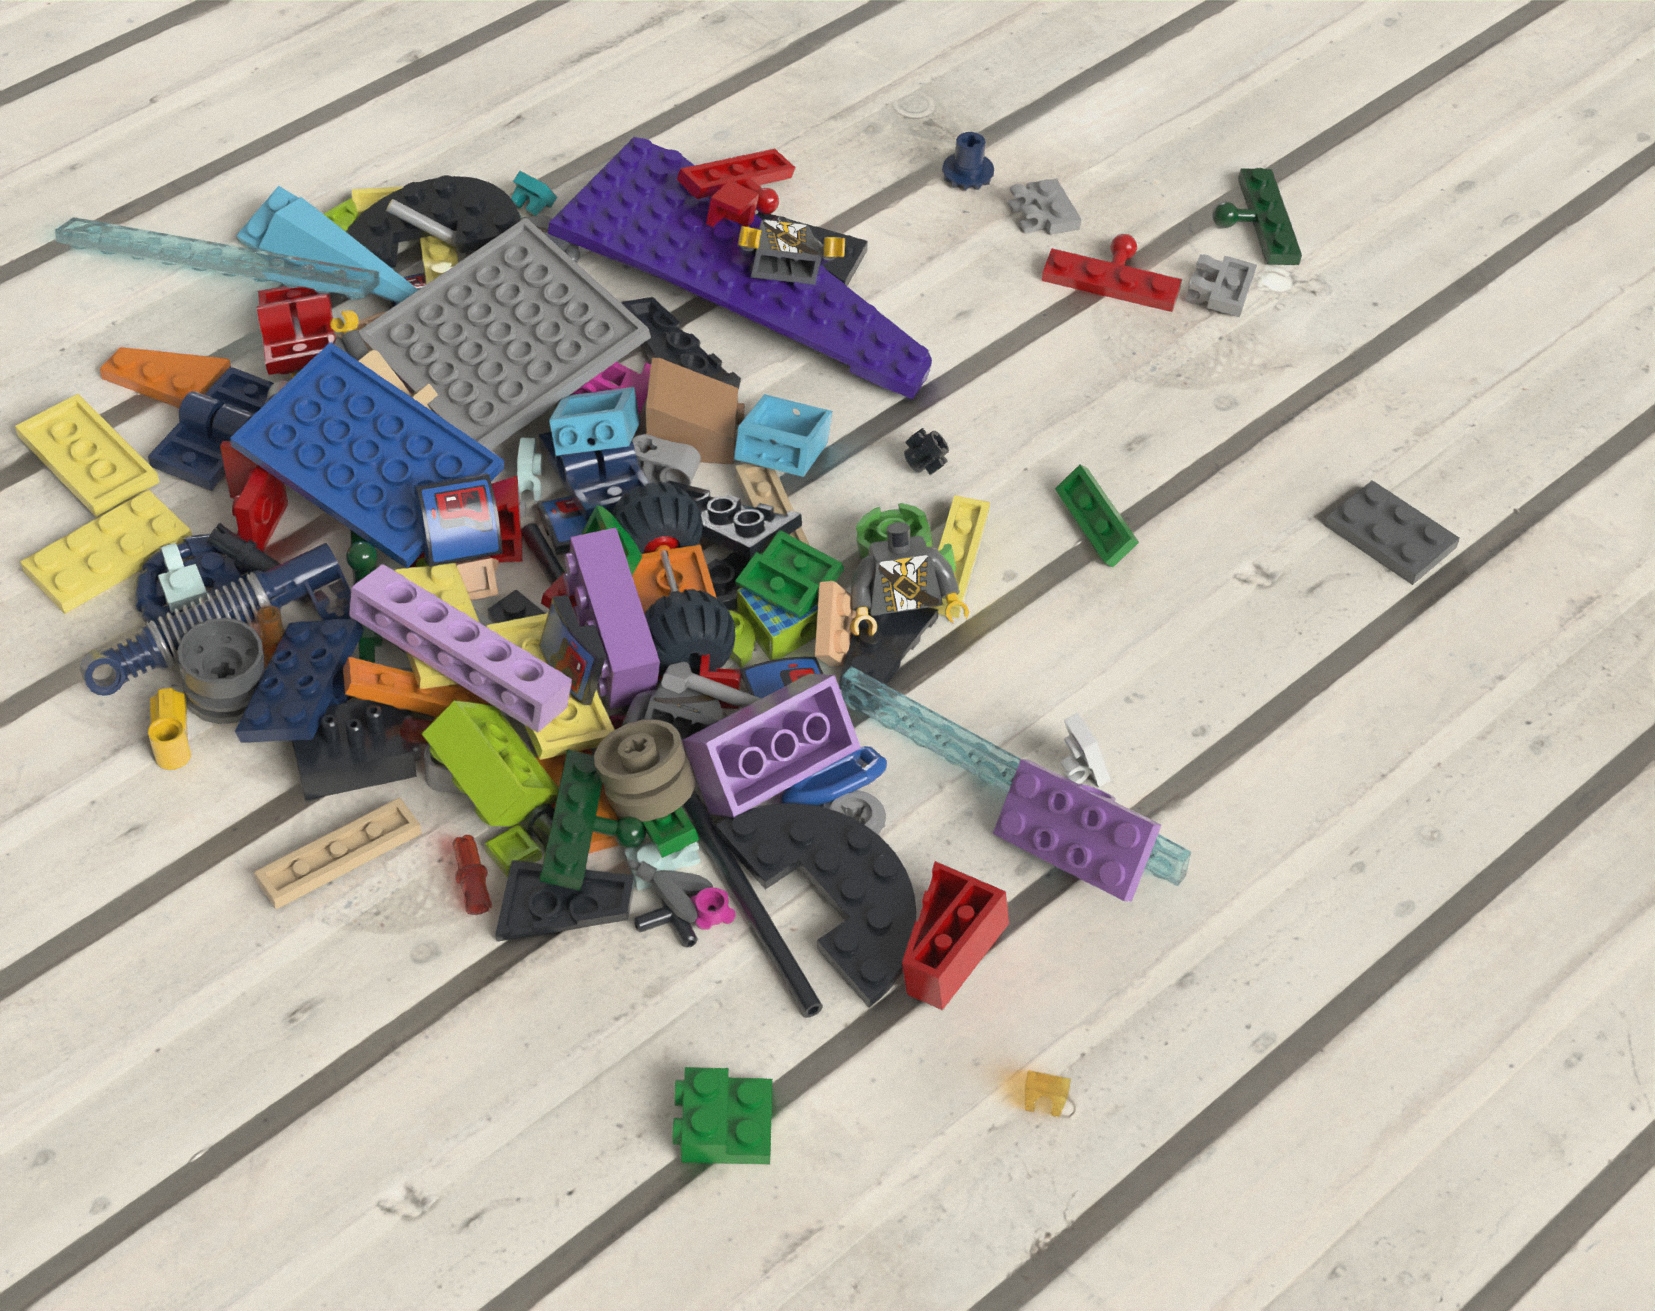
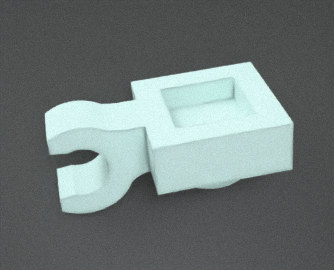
M520 438L517 475L519 499L522 491L531 490L534 493V501H539L541 498V482L535 475H542L543 455L542 453H536L535 438Z
M176 543L161 547L168 572L160 574L158 577L171 613L175 612V609L182 610L183 605H186L187 608L191 607V601H194L196 605L199 604V597H202L204 601L208 600L207 592L196 564L184 567Z
M653 842L624 850L627 863L629 860H634L640 864L642 861H645L656 867V871H676L678 868L693 866L701 862L697 852L699 850L697 842L664 858L661 857ZM629 867L631 875L635 876L637 891L653 887L651 881L648 883L635 875L637 871Z

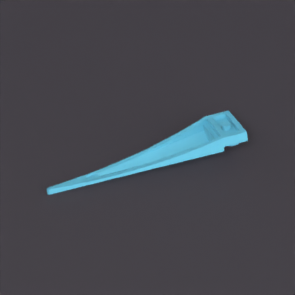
M279 185L236 235L242 244L265 258L276 259L337 280L397 304L418 291L416 287L304 198L295 196Z

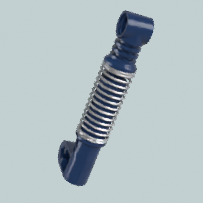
M323 543L266 572L259 570L251 572L250 575L247 574L246 576L247 581L244 582L242 578H239V585L236 586L234 582H231L232 588L228 589L227 586H223L224 592L222 593L216 589V596L214 597L207 593L208 600L204 601L202 597H199V604L196 605L194 601H191L192 607L188 609L186 605H183L184 611L181 613L178 609H175L176 615L174 616L167 613L168 619L166 621L168 626L163 618L159 616L158 620L161 627L157 626L152 620L150 623L147 622V624L141 626L139 633L135 634L136 640L132 641L129 637L125 639L127 644L124 646L121 642L116 643L118 648L115 650L110 646L106 649L90 651L81 661V675L91 692L102 696L114 694L124 683L130 681L129 675L132 674L134 678L138 677L137 671L139 670L144 674L148 672L146 669L148 666L152 670L155 668L164 670L174 665L175 662L179 663L178 647L183 636L195 625L209 619L230 618L243 621L252 627L251 621L259 624V617L263 620H267L271 616L274 617V615L280 613L282 606L307 595L311 606L324 621L350 619L351 589L332 550L327 543ZM338 580L328 586L329 590L337 597L335 600L337 606L330 608L329 597L322 590L315 593L313 591ZM106 664L113 667L112 673L106 679L98 680L92 677L93 671L99 665Z

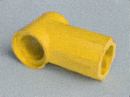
M173 688L158 689L157 694L150 697L151 725L148 728V736L156 764L160 768L174 770L186 765L191 758V750L188 743L187 702L185 694L177 692Z

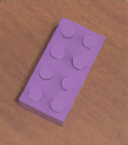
M611 528L570 537V553L564 554L567 573L563 574L566 593L568 596L574 595L577 606H574L573 610L579 627L595 625L606 654L597 685V692L599 696H606L609 709L630 705L638 693L656 690L660 661L617 529Z
M808 674L682 740L709 813L727 817H735L861 748L835 675Z

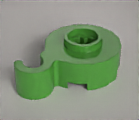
M898 503L899 509L881 512V508L877 507L865 514L856 525V541L861 560L868 556L869 546L872 543L888 540L887 527L897 522L906 523L910 526V537L921 536L924 538L927 547H933L930 526L925 512L916 506ZM948 543L939 552L950 563L953 572H955L956 565L952 545Z

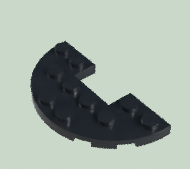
M443 175L439 178L410 182L403 188L385 196L359 215L345 232L390 268L396 267L399 242L433 235L387 212L386 209L392 199L456 231L455 245L460 254L477 251L520 222L522 218L510 196L498 186L478 178Z
M783 803L759 806L735 817H728L715 825L717 836L765 890L797 868L806 876L845 920L817 940V949L869 1008L880 1000L894 985L903 971L902 961L916 921V902L913 887L905 867L892 848L877 833L856 819L832 809L809 804Z

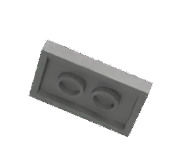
M1373 480L1329 514L1325 524L1327 528L1412 585L1454 551L1460 537Z

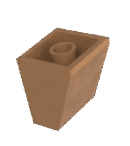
M652 358L646 402V435L693 446L701 456L700 463L734 464L738 433L737 424H741L745 416V403H738V388L661 358Z

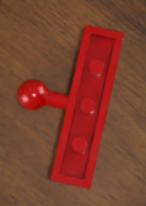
M770 149L680 168L676 180L696 199L713 196L727 182H734L759 193L756 210L761 214H771L779 206V196L773 189L762 188L759 185L790 179L796 167L776 149Z
M1119 234L1114 237L1110 245L1113 255L1111 262L1051 248L1042 272V281L1173 312L1181 289L1182 279L1125 266L1126 260L1131 259L1137 251L1136 240L1131 235Z

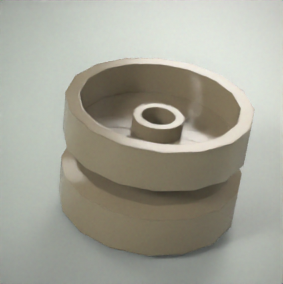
M640 720L625 724L607 735L599 743L594 753L595 768L600 781L605 785V794L610 807L621 818L631 816L640 821H650L665 817L679 809L691 797L696 786L694 773L689 759L685 756V748L678 730L672 724L661 720Z

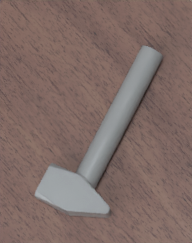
M394 199L390 201L386 209L387 212L456 247L455 231ZM475 251L462 253L461 261L470 256Z
M687 662L670 665L661 681L663 688L680 694L689 688L740 708H745L762 699L691 672Z

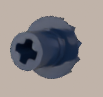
M976 132L961 133L956 139L955 153L947 157L943 162L942 172L944 173V181L952 182L953 188L962 186L965 190L969 187L980 190L982 185H990L991 178L994 177V165L990 159L984 156L986 142L982 135Z

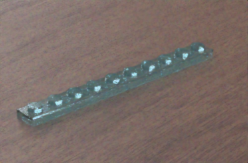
M76 217L71 218L55 229L56 242L71 245L75 249L90 248L101 250L103 254L108 255L117 253L129 255L135 260L151 259L161 261L164 265L178 264L189 266L196 271L212 270L222 272L223 275L230 277L238 275L250 277L257 282L272 281L284 283V286L290 288L306 287L315 289L318 293L333 292L344 294L351 299L365 298L380 284L379 271Z
M852 666L842 676V697L851 709L868 715L887 729L897 731L911 739L916 745L926 747L944 757L952 765L960 766L975 774L983 782L993 784L1005 792H1009L1021 760L1019 757ZM1158 834L1145 869L1149 870L1157 878L1167 880L1179 886L1186 877L1191 851Z

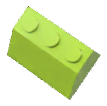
M453 701L422 733L431 745L429 750L433 757L446 765L453 775L452 781L454 785L470 797L476 805V814L486 824L512 827L525 820L528 814L538 806L543 804L552 805L556 802L558 786L494 705Z

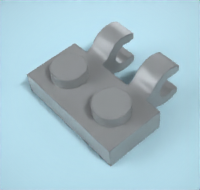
M1057 178L1027 183L1026 187L1022 184L1010 187V191L1016 199L1008 200L1007 204L1012 212L1022 211L1026 219H1028L1022 220L1019 223L1025 233H1032L1045 228L1049 235L1080 230L1082 219Z
M1199 255L1196 266L1200 268H1196L1194 276L1191 277L1188 286L1191 289H1188L1185 301L1191 304H1201L1209 301L1207 308L1240 317L1257 264L1229 256H1224L1223 261H1219L1208 255Z

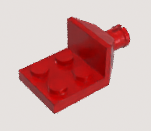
M223 441L220 448L230 498L234 499L232 515L236 517L237 535L247 542L250 539L258 544L256 548L264 552L288 506L286 485L231 447L230 441Z

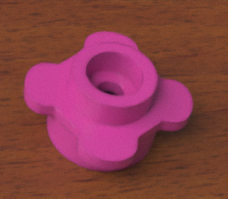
M714 887L705 888L690 898L696 907V926L699 929L709 930L714 925L720 923L730 924L735 919V910L729 907L728 893L722 889Z

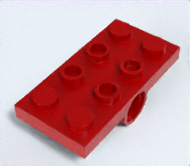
M327 278L258 291L259 306H257V313L262 332L264 358L268 375H285L295 370L303 369L321 350L336 339L335 331L330 325L333 313Z

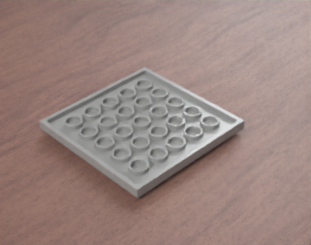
M524 218L359 330L369 351H378L411 393L430 383L438 394L427 404L431 411L489 450L498 446L559 403L562 398L569 396L651 338L646 325L527 218Z

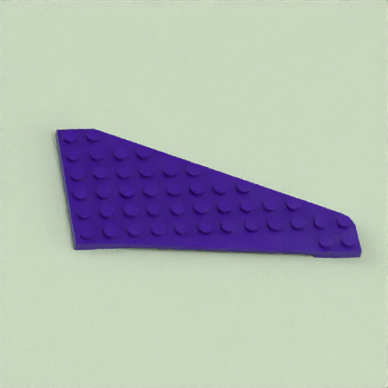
M633 137L549 222L548 234L671 282L851 366L850 373L878 386L913 399L929 376L932 365L929 350L881 314L873 305L857 295L827 271L824 266H819L815 285L752 278L751 269L754 255L750 258L742 256L739 252V245H737L741 226L743 225L724 217L714 227L706 225L712 196L696 199L676 180L680 168L695 166L682 156L679 151L665 149L645 138ZM755 214L753 223L748 227L760 229L762 219Z

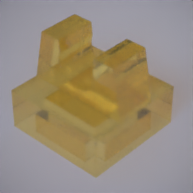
M1028 1070L1025 1083V1111L1034 1112L1036 1101L1040 1097H1047L1053 1104L1051 1116L1060 1118L1068 1098L1071 1079Z

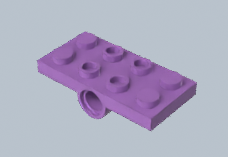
M1021 759L993 834L1122 901H1132L1160 831L1161 824L1116 803V798L1105 791L1089 785L1078 784L1031 760Z

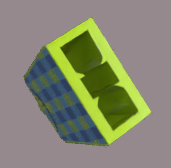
M743 588L737 590V613L748 619L754 628L756 642L769 660L781 659L816 638L818 603L799 619Z

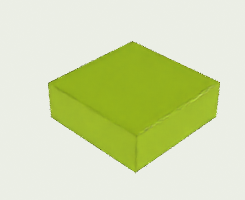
M520 824L485 842V852L507 878L512 860L535 863L542 859V850Z

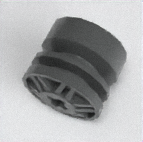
M230 618L209 619L190 629L183 636L178 647L179 665L186 702L191 712L204 721L216 724L240 722L265 672L262 640L255 629L243 621Z

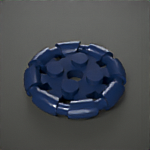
M210 534L184 537V542L177 545L181 559L190 556L192 560L184 562L183 565L187 567L196 564L204 587L213 588L208 592L212 597L216 596V589L222 593L224 592L223 586H227L228 589L232 588L231 582H234L236 586L239 585V578H242L244 582L247 581V574L245 573L248 572L250 575L252 571L246 567L240 569L234 565L235 560L229 556H226L224 559L221 554H226L206 543ZM161 548L142 566L144 572L136 577L134 583V603L136 609L139 612H143L142 619L146 624L152 620L160 627L159 616L163 618L168 626L166 621L168 619L167 613H170L171 616L176 615L175 612L171 613L167 605L168 603L160 582H156L157 579L159 580L158 575L168 572Z

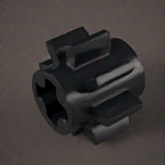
M921 428L905 441L909 447L904 451L905 459L910 467L918 473L926 469L928 474L932 475L948 462L944 457L949 453L948 444L942 435L935 430L927 434L924 428Z

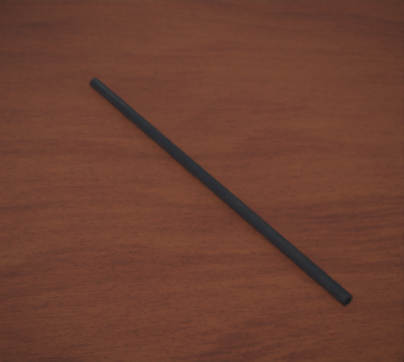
M527 524L521 530L522 537L552 585L565 571L537 524ZM630 705L622 706L626 714ZM693 790L691 797L681 806L693 824L700 840L803 1015L807 1018L817 1015L823 1008L822 1003L731 850L715 833V823L696 791Z

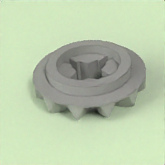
M856 790L835 799L833 802L825 803L823 806L852 818L861 815L860 822L878 835L885 828V809L876 797L867 792Z

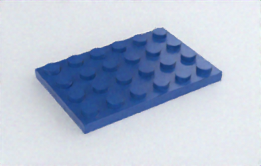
M331 342L230 438L231 447L405 568H408L424 552L422 526L417 522L414 485L484 473L490 475L492 482L504 469V460Z

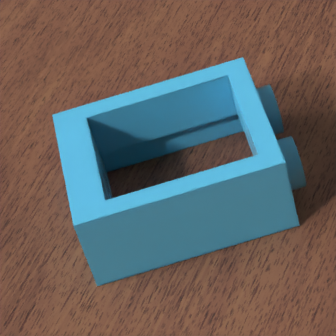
M634 387L569 395L562 398L549 420L556 456L629 446L640 424ZM593 438L595 440V444H588L587 439Z
M764 394L738 426L734 460L804 477L828 444L833 411ZM793 409H798L800 414H794Z

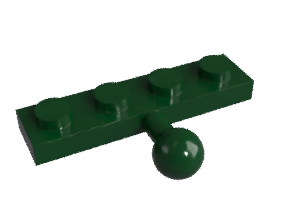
M1241 168L1238 181L1248 209H1237L1233 203L1221 202L1213 210L1212 218L1214 223L1221 228H1230L1236 222H1253L1267 265H1299L1302 253L1272 169Z
M350 530L351 546L347 550L346 561L352 568L354 586L376 569L374 566L377 562V552L375 546ZM362 624L364 631L358 642L359 659L375 663V647H382V636Z
M567 750L540 882L580 891L584 880L593 832L613 836L620 846L628 849L638 847L646 837V829L643 822L635 817L625 816L617 821L596 816L602 782L595 768L593 755Z

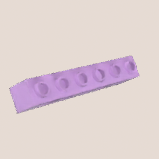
M384 564L352 586L350 617L535 732H540L567 708L571 678Z

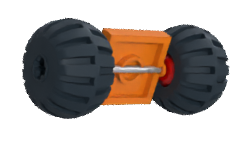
M655 482L646 483L641 488L637 486L631 489L630 493H625L619 499L612 515L631 536L642 555V559L632 578L659 657L658 674L663 676L670 665L687 662L691 672L700 676L702 655L707 656V654H710V672H716L717 668H722L732 654L735 644V624L726 606L716 598L701 545H699L702 537L701 512L692 497L675 485L659 482L656 485Z

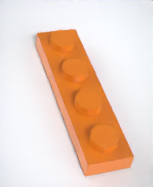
M348 657L343 667L345 694L361 700H371L391 705L398 709L428 714L435 718H438L453 701L492 705L460 684L419 689L412 672Z

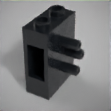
M357 700L328 706L313 739L292 740L305 801L417 777L415 761L421 760L422 756L417 736L409 737L408 730L414 729L411 711L398 709L391 705L371 700Z

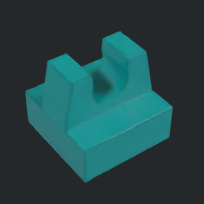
M519 171L513 180L517 186L512 195V201L516 207L521 209L524 202L530 200L526 210L533 216H537L545 206L551 208L557 199V196L545 183L522 171Z

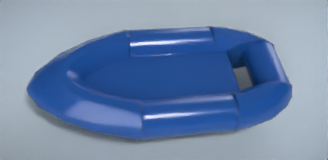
M861 747L785 789L781 802L782 804L797 803L809 805L833 802L835 799L847 793H852L875 781L886 770L887 760L874 750L873 747Z

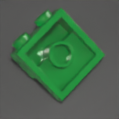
M685 1067L684 1080H675V1106H683L682 1118H673V1145H681V1162L770 1165L773 1079L729 1078V1068Z

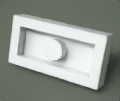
M1078 712L1065 719L1064 722L1069 736L1065 737L1064 741L1072 755L1065 758L1061 764L1066 770L1065 774L1068 779L1080 784L1091 774L1099 787L1111 781L1098 742Z

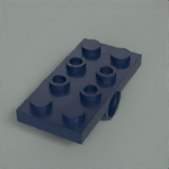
M230 366L205 395L197 391L189 392L179 408V423L148 455L150 466L212 491L226 475L220 448L223 441H230V438L265 405L268 390L274 383Z
M552 432L539 434L542 451L586 522H588L596 505L604 507L612 514L615 505L625 493H630V490L637 486L641 488L646 483H650L637 464L636 452L632 441L627 447L556 456ZM593 438L587 439L588 444H595V440Z
M355 619L289 623L235 730L240 742L313 739L328 706L347 703L349 695L345 694L343 667L348 657H352L364 631L362 624Z

